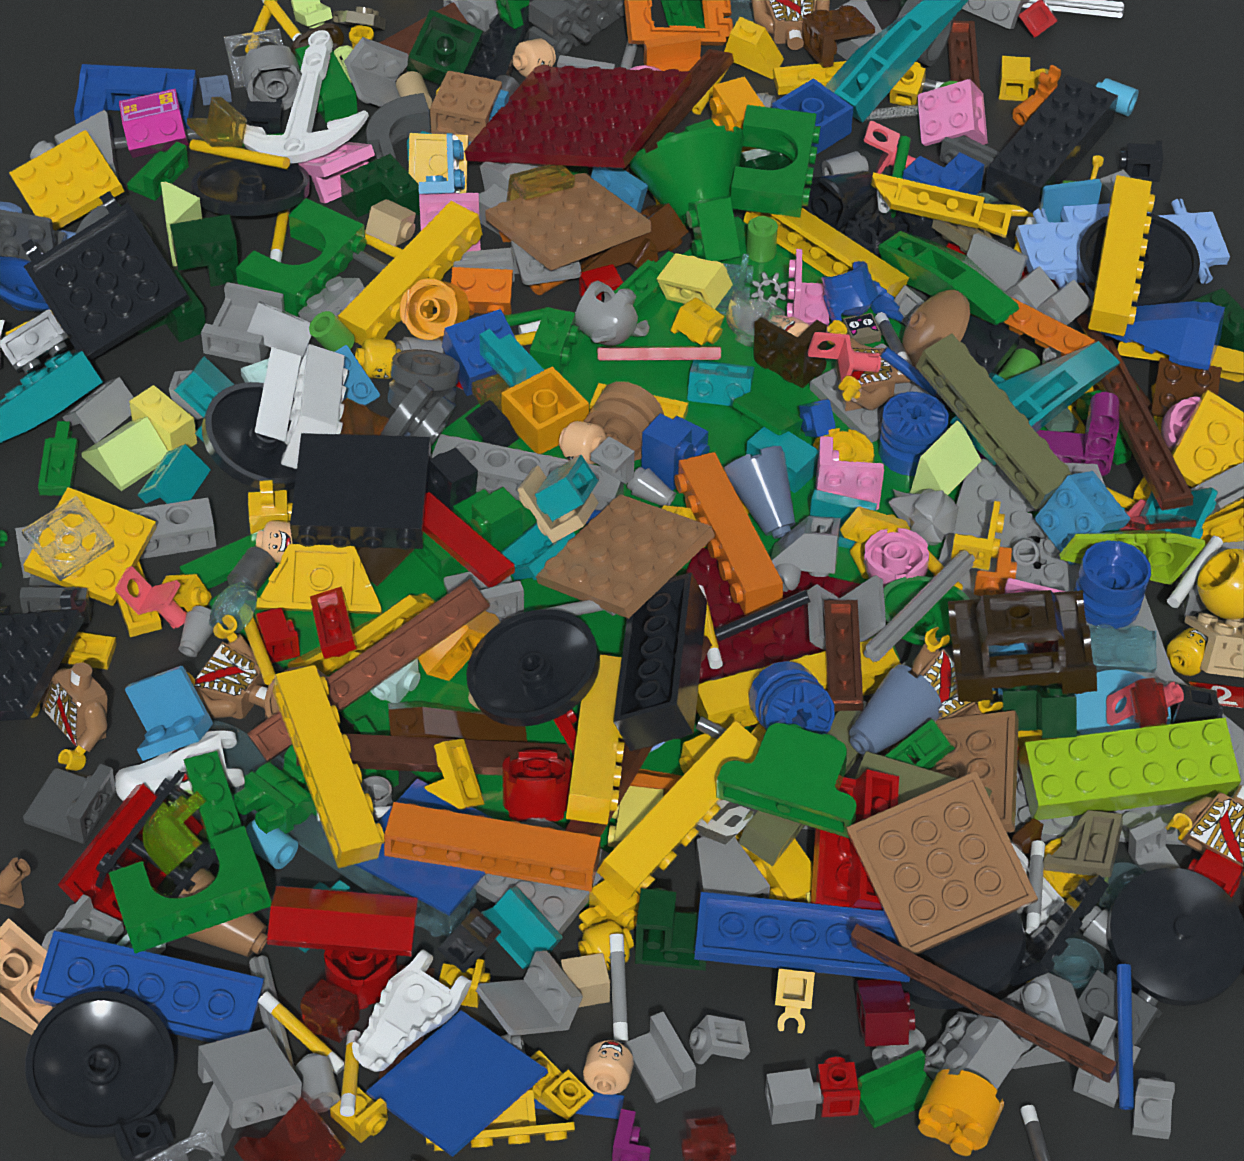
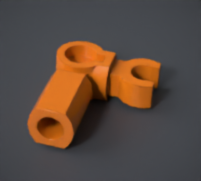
M1050 65L1048 74L1043 71L1040 73V84H1038L1035 94L1013 109L1012 118L1018 125L1024 126L1058 86L1057 82L1061 76V69Z

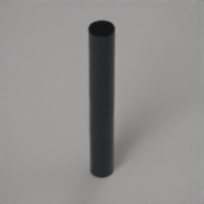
M806 590L716 628L714 631L720 642L808 604L811 601Z

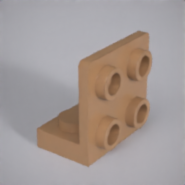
M448 71L430 107L431 133L469 135V141L472 142L489 122V115L502 89V82Z

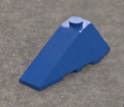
M1196 301L1137 306L1134 324H1127L1124 336L1105 332L1100 333L1124 343L1132 341L1144 345V351L1151 354L1156 352V350L1169 355V361L1178 365L1209 371L1221 338L1225 307L1217 306L1210 302L1201 303Z

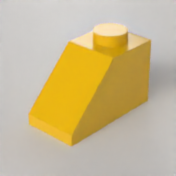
M739 17L729 35L724 52L733 54L734 63L773 80V68L781 67L784 60L783 56L765 27Z

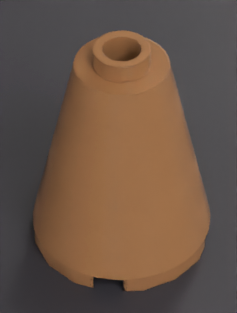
M201 868L190 879L196 883L195 886H191L188 890L183 889L178 898L193 896L203 891L212 884L216 877L206 868ZM253 913L185 937L249 957L253 952L258 955L266 945L267 935L265 932L267 926Z

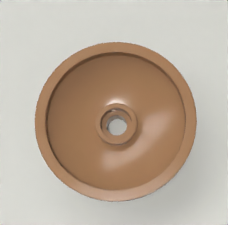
M946 290L931 296L910 317L904 331L902 345L915 368L923 350L953 333L959 342L962 340L969 322L970 305L966 296L959 291Z

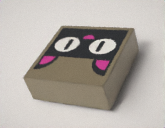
M872 313L843 318V323L847 327V334L858 343L864 345L881 341L882 333Z

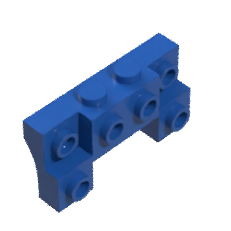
M82 64L78 94L74 107L75 123L78 124L103 110L106 112L108 110L120 111L119 101L176 89L185 129H190L194 112L193 99L197 85L196 70Z

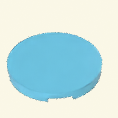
M1105 670L1097 672V691L1075 694L1077 697V736L1155 726L1137 714L1113 726L1107 723L1106 699L1109 695L1134 682H1137L1151 692H1155L1160 688L1146 677L1131 671ZM1126 697L1117 703L1116 713L1121 712L1125 708L1127 703ZM1170 707L1167 708V725L1171 721Z

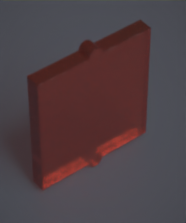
M1173 514L1130 517L1131 519L1125 525L1129 526V528L1148 531L1196 527V520Z

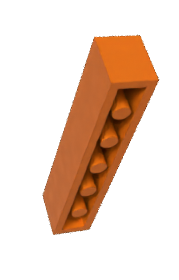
M712 452L679 460V471L675 475L676 488L679 493L684 494L686 507L691 508L696 521L712 527L715 537L707 543L710 556L716 558L719 563V571L723 581L728 580L730 584V592L734 603H739L744 614L747 615L781 601L783 598V581L716 453Z
M393 802L384 833V856L484 871L486 874L592 892L600 857L601 837L591 836L586 833L556 830L551 827L521 824L517 821L492 819L482 815H468L452 812L447 809L439 810L411 803Z

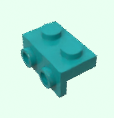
M536 522L500 553L515 565V573L512 574L515 581L527 578L537 580L536 576L545 567L546 561L555 557L567 545V542L576 535L572 532L552 543L548 536L541 533Z

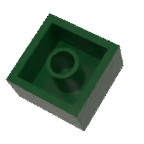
M430 9L408 56L407 71L418 72L423 78L440 85L448 71L468 74L481 47L483 31Z

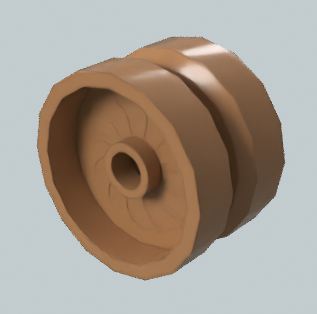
M613 382L608 384L602 391L584 422L600 425L606 434V438L610 436L634 450V461L642 458V432L660 413L664 415V412L657 399L641 386L629 382Z

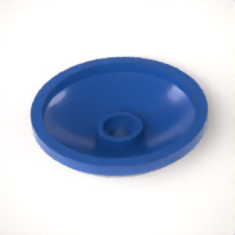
M0 257V299L21 311L44 312L50 309L24 268L31 261L15 257Z

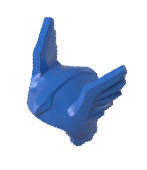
M865 261L854 262L853 270L833 277H822L825 293L823 297L831 323L834 320L842 322L841 315L861 316L868 311L869 307H871L874 314L883 312L888 318L899 322L904 319L899 311L900 306L894 301V296L887 293V290L881 287L880 283L872 280Z

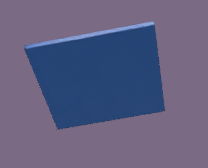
M416 779L396 801L398 803H411L422 807L439 810L447 809L452 812L492 818L473 807L458 809L427 791L424 787L429 784L419 779ZM392 807L377 822L382 826L384 833ZM384 843L381 845L377 859L354 864L448 916L451 915L486 874L484 871L384 856Z
M460 1010L366 1092L375 1101L382 1098L387 1103V1109L453 1157L543 1078L548 1071L545 1067Z

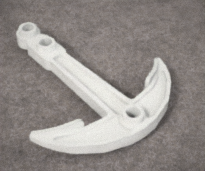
M316 31L308 39L310 47L305 50L300 70L302 76L285 133L283 135H266L261 127L249 126L241 121L235 123L236 131L248 150L287 157L290 159V163L306 162L326 155L347 142L358 132L369 117L368 112L363 110L346 118L329 121L327 123L328 130L312 132L322 80L326 77L330 53L333 47V41L327 31Z

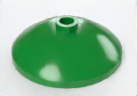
M903 577L890 582L884 587L886 625L933 579L932 577ZM953 586L901 639L923 647L926 643V633L935 627H939L935 633L936 640L940 642L944 636L949 635L950 641L943 647L951 646L948 601L970 600V598L959 588Z

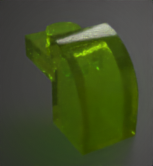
M197 791L188 799L181 795L169 807L163 802L145 822L143 828L144 847L150 858L166 875L202 844L183 823L206 802Z

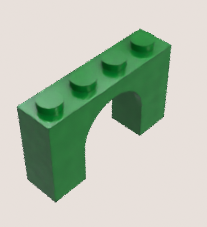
M747 105L743 123V146L780 152L789 157L793 163L778 170H761L735 166L731 186L733 209L801 217L802 205L808 206L810 188H806V185H812L814 167H809V164H815L817 147L813 146V143L819 144L821 126H815L817 114Z
M307 198L289 214L290 237L321 251L322 254L318 258L305 264L288 265L253 250L236 267L237 283L239 285L283 294L285 311L295 316H298V312L307 306L306 302L309 298L319 294L326 288L325 284L329 280L335 278L340 272L345 271L353 259V253L359 254L366 246L364 224Z
M245 826L211 837L220 865L219 872L211 885L193 896L167 898L156 893L152 889L143 861L109 872L124 925L135 954L271 906L272 902Z

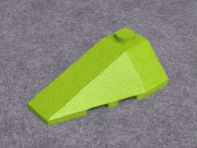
M1155 529L1075 534L1059 556L1060 560L1081 564L1086 550L1095 543L1107 540L1122 541L1135 546L1144 553L1151 566V581L1172 585L1206 544L1205 540Z

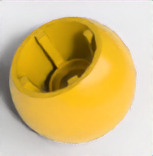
M1227 549L1216 554L1204 565L1198 576L1197 589L1202 603L1214 615L1227 620L1244 618V550Z

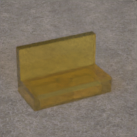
M211 97L208 118H187L186 124L211 147H242L247 119L222 97Z
M550 164L510 174L506 202H511L521 197L527 200L573 188L575 176L563 165Z

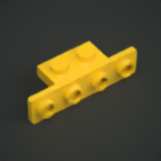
M528 1090L471 1140V1148L494 1146L493 1139L508 1138L509 1145L530 1143V1136L545 1135V1141L567 1139V1132H574L575 1125L574 1122L536 1126L533 1090ZM426 1138V1145H434V1151H444Z

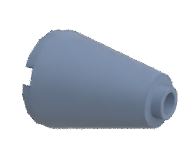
M772 446L761 449V454L752 457L751 454L742 456L725 466L724 471L735 492L766 536L772 535L774 539H778L791 531L790 528L795 525V517L785 453L781 446Z
M898 664L888 672L849 731L850 743L858 753L865 754L867 751L876 754L912 735L931 719L937 721L942 716L943 712L939 713L938 711L942 706L941 699L926 678L921 674L915 678L908 673L912 668L907 665Z

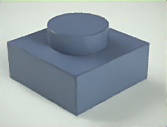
M227 75L199 78L203 105L232 102Z

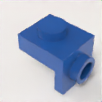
M829 399L799 406L800 418L803 419L801 427L805 432V436L820 437L828 435V430L835 429L836 426Z

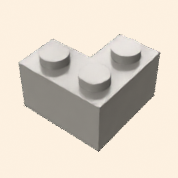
M1040 266L1006 291L1010 297L1065 325L1072 322L1092 305L1091 300L1075 280H1072L1058 290Z

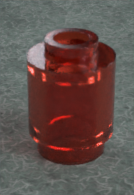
M1155 678L1135 681V687L1130 688L1129 692L1134 720L1136 723H1139V728L1167 725L1166 718L1169 717L1163 683H1156Z

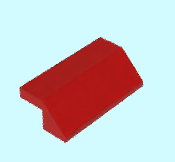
M866 769L857 780L843 777L839 791L849 794L856 801L855 824L898 805L899 776ZM816 828L811 903L881 910L883 908L851 839Z
M144 783L134 787L58 883V886L75 903L83 894L89 896L94 909L121 921L124 928V921L110 878L101 889L95 886L99 875L96 867L107 852L113 855L157 797ZM176 805L164 807L159 814L193 838H196L203 828L193 816ZM152 826L140 838L141 841L174 863L186 851L185 848ZM130 851L120 865L126 867L143 861L150 884L156 889L167 874Z
M276 886L270 910L267 945L412 957L418 898Z

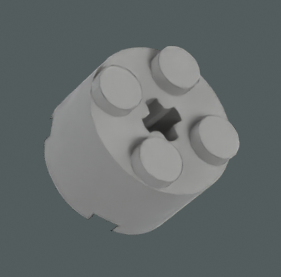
M267 45L258 49H251L246 54L242 67V76L250 101L276 102L277 98H282L283 111L293 106L292 102H294L302 74L298 61L289 47L284 45Z

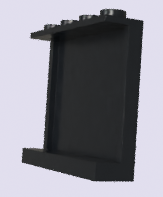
M301 433L290 520L292 544H300L305 547L333 545L338 548L354 546L371 549H423V522L429 459H431L430 437Z

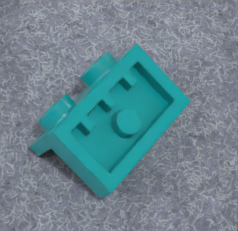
M693 360L689 374L687 399L692 402L732 406L734 399L751 391L755 367Z

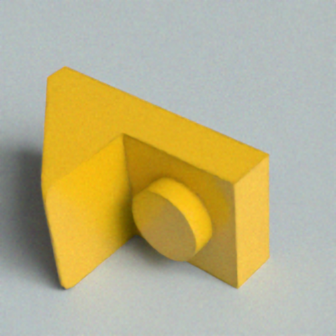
M464 739L444 741L434 745L437 764L442 771L444 779L429 784L424 788L458 809L484 805Z

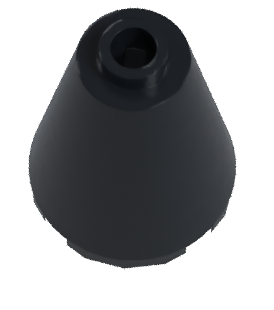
M861 170L814 177L812 185H806V188H810L809 204L804 206V209L840 231L875 196L877 189L871 185L872 174Z

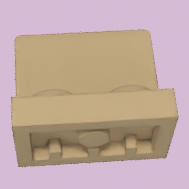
M537 465L531 469L519 486V498L523 506L530 509L537 519V526L541 533L548 536L551 542L554 543L583 527L599 502L591 492L583 505L552 522L548 514H544L537 505L535 493L547 478Z
M1199 613L1198 617L1186 615L1185 623L1209 637L1200 669L1206 673L1244 678V620H1218V617L1207 613Z

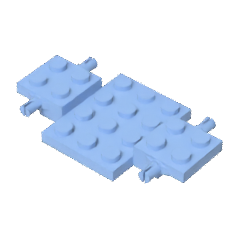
M1175 199L1171 203L1175 214L1158 216L1173 222L1190 236L1199 253L1200 268L1198 276L1200 282L1207 284L1213 279L1209 267L1227 265L1230 258L1213 212L1189 213L1185 208L1183 199H1179V201ZM1110 203L1063 206L1061 211L1063 222L1050 223L1048 221L1045 209H1036L1033 212L1036 224L1018 225L1015 232L1022 254L1028 258L1026 262L1028 272L1030 273L1040 266L1050 279L1055 280L1059 289L1072 280H1075L1077 283H1084L1085 281L1078 267L1080 243L1091 225L1101 218L1108 216ZM1085 283L1091 302H1093L1094 292Z

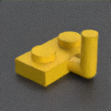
M858 506L840 528L844 538L856 541L850 550V554L863 578H869L864 565L865 544L869 538L884 529H887V533H898V528L910 530L906 520Z

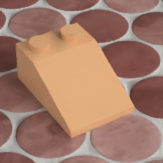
M8 918L0 927V1017L32 1035L40 1021L55 1008L36 1003L33 999L47 951Z

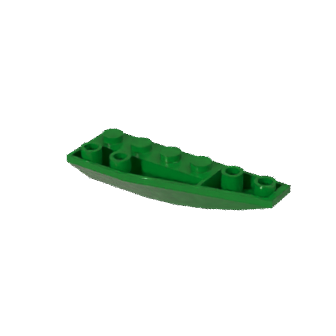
M899 231L878 246L882 260L909 277L907 285L931 296L946 290L959 291L968 299L970 313L992 324L997 325L1006 321L1010 315L1019 310L1018 304L968 256L932 240Z

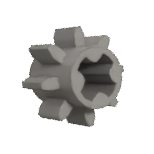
M763 271V280L761 282L753 280L752 282L754 286L758 287V291L753 292L751 297L759 296L761 298V308L766 302H771L775 309L778 298L786 300L787 296L781 293V289L785 288L788 284L787 282L779 283L777 280L779 277L778 272L772 278L768 277L767 273ZM772 282L775 284L774 290L778 293L766 297L764 296L765 290L761 286H768Z

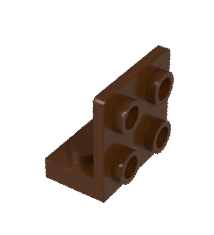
M845 5L831 11L815 10L812 14L803 15V47L823 68L834 66V55L837 53L835 40L875 33V26L854 6Z
M1160 357L1151 415L1164 418L1167 411L1179 401L1190 397L1201 398L1207 390L1218 396L1222 367L1210 365L1208 371L1178 365L1169 361L1168 358Z

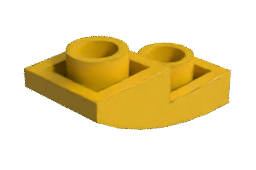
M540 1050L530 1057L545 1067L548 1073L529 1090H533L534 1098L552 1112L568 1120L593 1098L594 1094L569 1070L562 1073Z

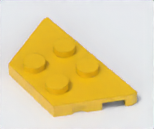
M289 544L281 557L280 564L269 577V583L262 595L255 602L256 610L282 608L283 611L313 612L310 596L342 587L348 613L382 614V607L354 546L338 548L333 545H314L305 547L300 544Z

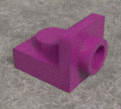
M621 1109L613 1145L612 1161H650L651 1148L638 1145L641 1127L635 1126L636 1111Z

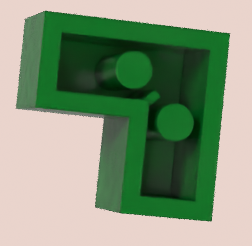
M504 487L491 494L483 489L453 506V513L499 552L523 534V506Z

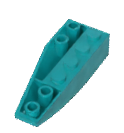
M922 0L858 48L825 87L853 106V117L863 123L968 0Z
M1097 341L997 384V387L1007 394L1009 401L1019 413L1026 416L1030 426L1037 432L1120 364V361ZM955 416L950 422L952 425L956 421L962 423V421L957 416ZM962 423L974 447L996 466L997 463Z
M70 351L61 355L60 353L44 363L47 368L44 367L37 372L34 370L20 379L22 385L19 384L4 394L5 397L0 400V442L24 433L54 417L103 382L83 351L73 354Z

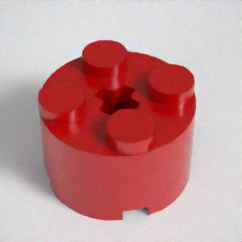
M540 749L518 752V758L510 761V756L507 757L502 764L503 806L509 811V818L515 821H524L528 818H544L548 821L562 820L564 812L567 811L572 773L570 759L565 757L564 762L558 759L557 752Z
M325 950L324 953L326 982L329 990L337 999L350 1004L354 1009H365L369 1005L379 1002L381 1000V992L386 988L388 980L397 974L396 955Z

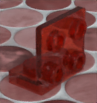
M300 1098L265 1138L243 1136L234 1146L244 1161H338L346 1152V1148L309 1100L305 1098Z

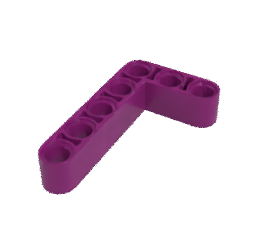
M1100 392L1091 398L1085 434L1039 430L1036 433L1047 441L1050 449L1060 461L1064 463L1097 464L1101 476H1105L1111 470L1119 429V398L1110 392ZM976 449L981 459H987Z

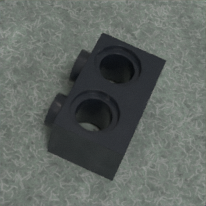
M456 447L447 452L440 453L429 459L427 493L430 492L453 512L454 505L476 494L478 470Z

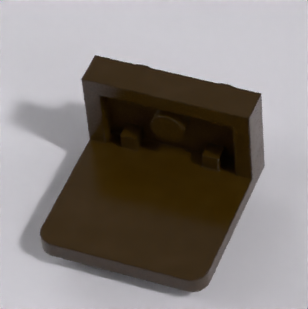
M759 317L754 323V359L761 367L775 372L786 381L792 382L803 389L815 376H820L826 368L827 362L825 358L809 357L808 349L814 333H826L827 325L819 320H815L799 337H796L768 320ZM827 341L821 342L817 347L820 350H826Z

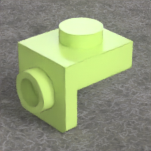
M291 0L296 21L309 28H316L325 24L324 21L333 18L330 7L320 3V0Z

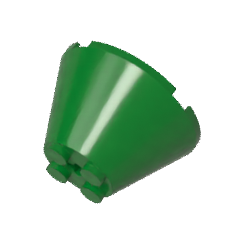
M713 126L677 134L658 141V148L646 153L645 149L638 151L629 163L630 168L639 180L648 185V190L660 204L669 203L685 227L691 229L686 216L687 211L690 210V202L719 196L731 197L735 166H740L744 134L742 129L736 126L733 127L734 132L726 131L725 126Z

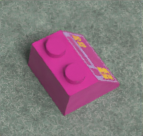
M176 89L119 101L122 124L132 158L168 150L176 141L186 146L189 145Z

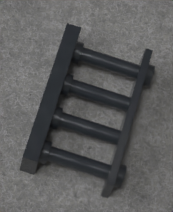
M178 770L171 781L165 778L154 794L157 798L113 855L107 852L97 865L96 871L99 872L95 886L101 889L110 878L109 872L123 868L120 864L130 851L175 880L174 884L177 887L171 894L168 892L163 894L152 887L156 893L167 898H178L183 889L188 890L191 886H195L196 883L190 879L201 868L212 871L218 863L215 849L211 850L209 843L206 841L203 843L199 842L159 815L170 801L202 822L196 802L178 790L184 773ZM237 811L241 825L244 826L247 815H242ZM152 826L194 854L193 859L196 862L190 869L186 866L182 868L141 841L140 838Z

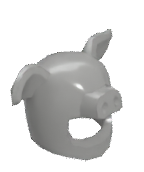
M597 280L590 284L577 306L576 325L580 326V330L595 343L609 346L624 343L630 336H646L650 328L647 320L637 324L638 315L633 306L636 295L628 288L620 289L615 294L610 286ZM601 292H604V302L596 298Z

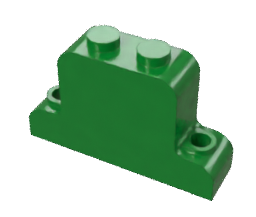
M772 724L766 730L756 758L752 763L735 760L729 761L722 766L717 777L716 798L846 838H850L846 827L855 824L856 801L849 794L839 791L846 772L847 748L843 742L829 734L820 735L804 730L796 724Z

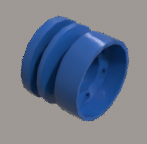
M913 391L900 393L887 402L883 409L878 453L882 462L890 470L901 475L915 476L920 457L947 431L949 414L945 405L936 397Z
M1107 540L1095 543L1086 550L1074 591L1083 590L1085 618L1089 624L1105 629H1118L1126 627L1136 620L1151 577V566L1144 553L1135 546L1122 541Z
M790 661L774 663L763 669L752 683L749 692V706L755 718L765 730L772 724L784 723L787 725L796 724L804 730L820 735L827 734L830 731L835 718L834 703L829 693L803 665Z

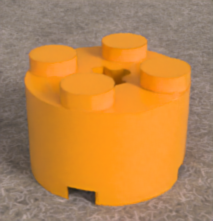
M430 278L422 279L408 289L401 299L400 317L409 329V332L420 339L441 340L442 342L445 327L469 320L470 307L467 294L450 282ZM433 308H437L436 314H433Z
M944 1069L935 1076L919 1110L920 1123L918 1129L927 1137L937 1138L949 1144L955 1153L969 1156L973 1150L982 1149L987 1145L1003 1110L1004 1101L1003 1098L1000 1102L996 1098L998 1090L984 1078L964 1070H960L958 1075L948 1074L950 1069Z

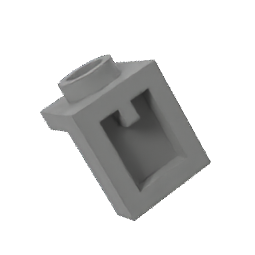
M706 1015L698 1026L692 1030L689 1043L691 1049H693L694 1060L697 1064H704L711 1054L744 1059L750 1053L745 1021Z
M1154 1077L1138 1079L1134 1094L1132 1135L1169 1140L1172 1099L1175 1092L1174 1082Z

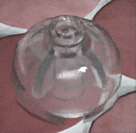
M736 290L733 291L728 302L726 321L730 330L737 334L735 339L741 344L752 347L754 343V323L759 317L768 320L778 327L789 317L784 316L786 312L775 304L760 297L757 300H749L747 298L750 293Z

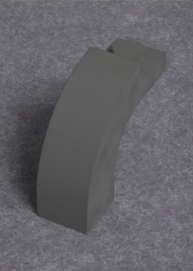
M424 93L407 95L392 100L373 114L366 129V143L372 145L375 156L368 158V162L391 154L396 159L393 146L397 142L409 137L410 133L420 134L422 131L430 133V113Z

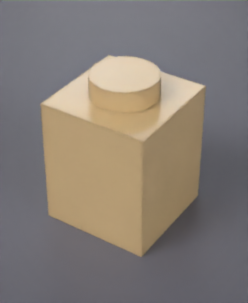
M385 199L371 206L365 233L396 247L413 236L416 213Z
M603 953L561 960V969L583 996L579 1007L610 1002V980Z

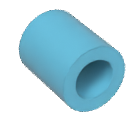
M1105 78L1103 82L1097 83L1096 87L1118 95L1115 112L1125 116H1129L1132 113L1138 99V89Z
M255 820L251 821L246 827L253 851L275 869L285 867L295 856L298 850V842L279 828L266 834L258 828Z

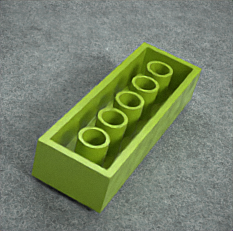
M1226 718L1079 735L1077 737L1030 741L1024 743L1018 757L1031 819L1035 818L1037 820L1084 815L1088 810L1109 812L1197 801L1204 797L1215 798L1219 792L1227 796H1233L1241 782Z

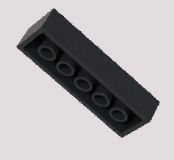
M1067 75L989 165L985 193L1012 205L1020 206L1031 213L1038 208L1040 209L1043 187L1062 184V180H1065L1113 123L1118 95L1086 83L1079 78Z
M692 572L668 580L629 619L627 618L613 722L630 751L644 747L648 748L655 744L673 739H681L687 735L694 734L707 599Z

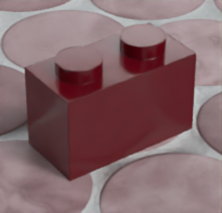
M857 980L856 1014L865 1046L909 1045V1031H915L914 1009H910L909 992H903L900 981Z

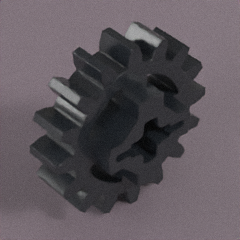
M879 209L875 211V214L865 210L864 216L856 213L854 221L849 220L847 228H845V236L881 258L878 249L880 244L899 231L909 232H907L908 225L901 224L900 216L892 218V212L888 211L884 215L881 214Z

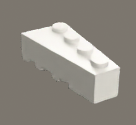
M311 344L308 345L298 371L293 397L295 400L289 418L291 424L286 434L285 444H287V447L282 455V465L297 469L301 433H341L343 423L339 421L344 410V404L341 403L346 391V386L343 385L348 369L343 368L345 355Z

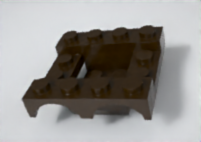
M1051 590L983 595L981 599L948 601L958 702L993 700L992 688L1010 689L1016 686H1046L1053 683H1061L1063 694H1083L1085 692L1097 691V668L1093 664L1089 625H1086L1083 590L1055 593ZM1053 640L1055 643L1056 652L989 657L988 646H1009L1011 644L1029 642L1044 643Z

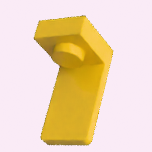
M994 501L988 539L972 535L955 534L951 560L960 551L967 550L969 554H973L975 557L972 568L989 570L991 557L997 558L1001 539L995 538V533H1002L1005 514L999 513L1000 501Z

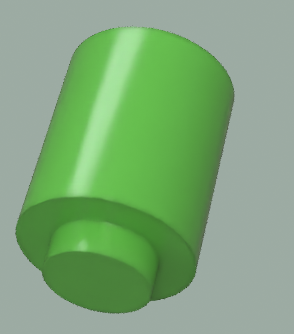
M758 216L749 221L746 254L751 260L764 263L771 261L775 257L778 225L774 219L767 216Z
M321 312L310 323V334L326 350L335 352L345 345L350 350L352 349L355 342L354 334L332 312Z
M1017 349L998 375L1005 380L1011 379L1039 367L1040 360L1033 352L1027 349Z

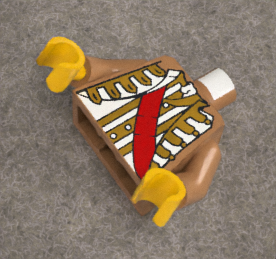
M751 0L755 23L766 28L774 43L787 44L792 50H798L804 45L803 15L812 14L815 10L829 11L830 0Z
M834 320L827 327V331L829 333L847 334V327L843 322ZM850 336L851 347L856 352H877L881 355L885 349L872 348L860 344ZM828 341V343L835 345L832 341ZM882 358L878 373L853 370L851 376L847 375L841 382L838 359H836L835 370L839 382L838 388L841 391L845 411L860 408L875 410L894 397L895 384L910 382L908 377Z
M225 615L222 621L228 627V630H225L220 623L214 625L213 632L216 637L220 639L227 638L229 642L227 644L224 642L220 644L195 679L190 673L187 672L211 719L226 717L242 719L246 717L254 704L264 708V699L268 688H266L251 647L241 634L236 635L234 632L237 628L235 618L231 615Z
M939 627L929 630L925 635L926 643L916 656L910 674L915 678L921 674L936 690L942 702V706L938 711L943 713L939 719L989 714L990 711L1002 709L1003 702H996L991 705L990 700L958 702L954 661L944 649L940 652L938 649L947 645L950 637L946 635L938 642L935 638V633Z
M80 662L74 664L70 669L63 668L55 672L31 718H34L39 714V704L42 702V709L76 747L75 750L64 749L58 756L59 763L67 764L66 769L74 771L81 770L85 766L86 758L84 753L86 751L90 752L99 740L106 738L108 726L107 694L92 677L91 666Z
M1244 785L1238 786L1232 798L1219 792L1215 798L1204 797L1186 806L1180 813L1173 816L1165 828L1167 830L1170 827L1178 829L1180 831L1178 839L1201 854L1208 849L1244 867Z

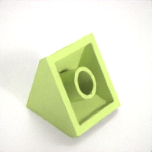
M161 182L172 265L177 266L172 247L170 224L202 219L200 198L173 184Z
M148 417L130 421L81 454L82 458L122 491L156 469L168 450Z
M956 421L920 457L910 491L911 494H921L926 489H933L935 491L943 490L944 493L949 495L982 461L962 423Z

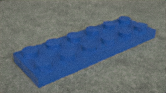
M701 892L695 960L901 982L910 981V977L852 946L851 933L856 924L900 946L884 911Z
M54 930L33 999L36 1003L56 1007L65 1000L83 993L95 991L118 992L131 996L151 1008L161 1019L168 1033L213 1043L251 1032L259 1005L258 1000L261 997L265 982L264 978L142 951L135 954L133 948Z

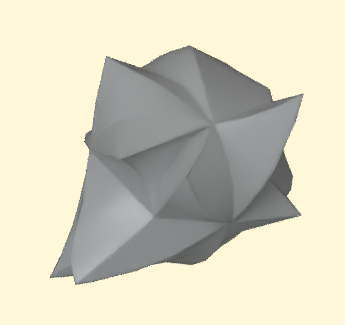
M893 489L896 498L889 501L893 511L899 519L906 520L910 531L919 534L925 539L928 546L939 544L947 535L955 530L959 507L943 490L926 489L921 494H911Z

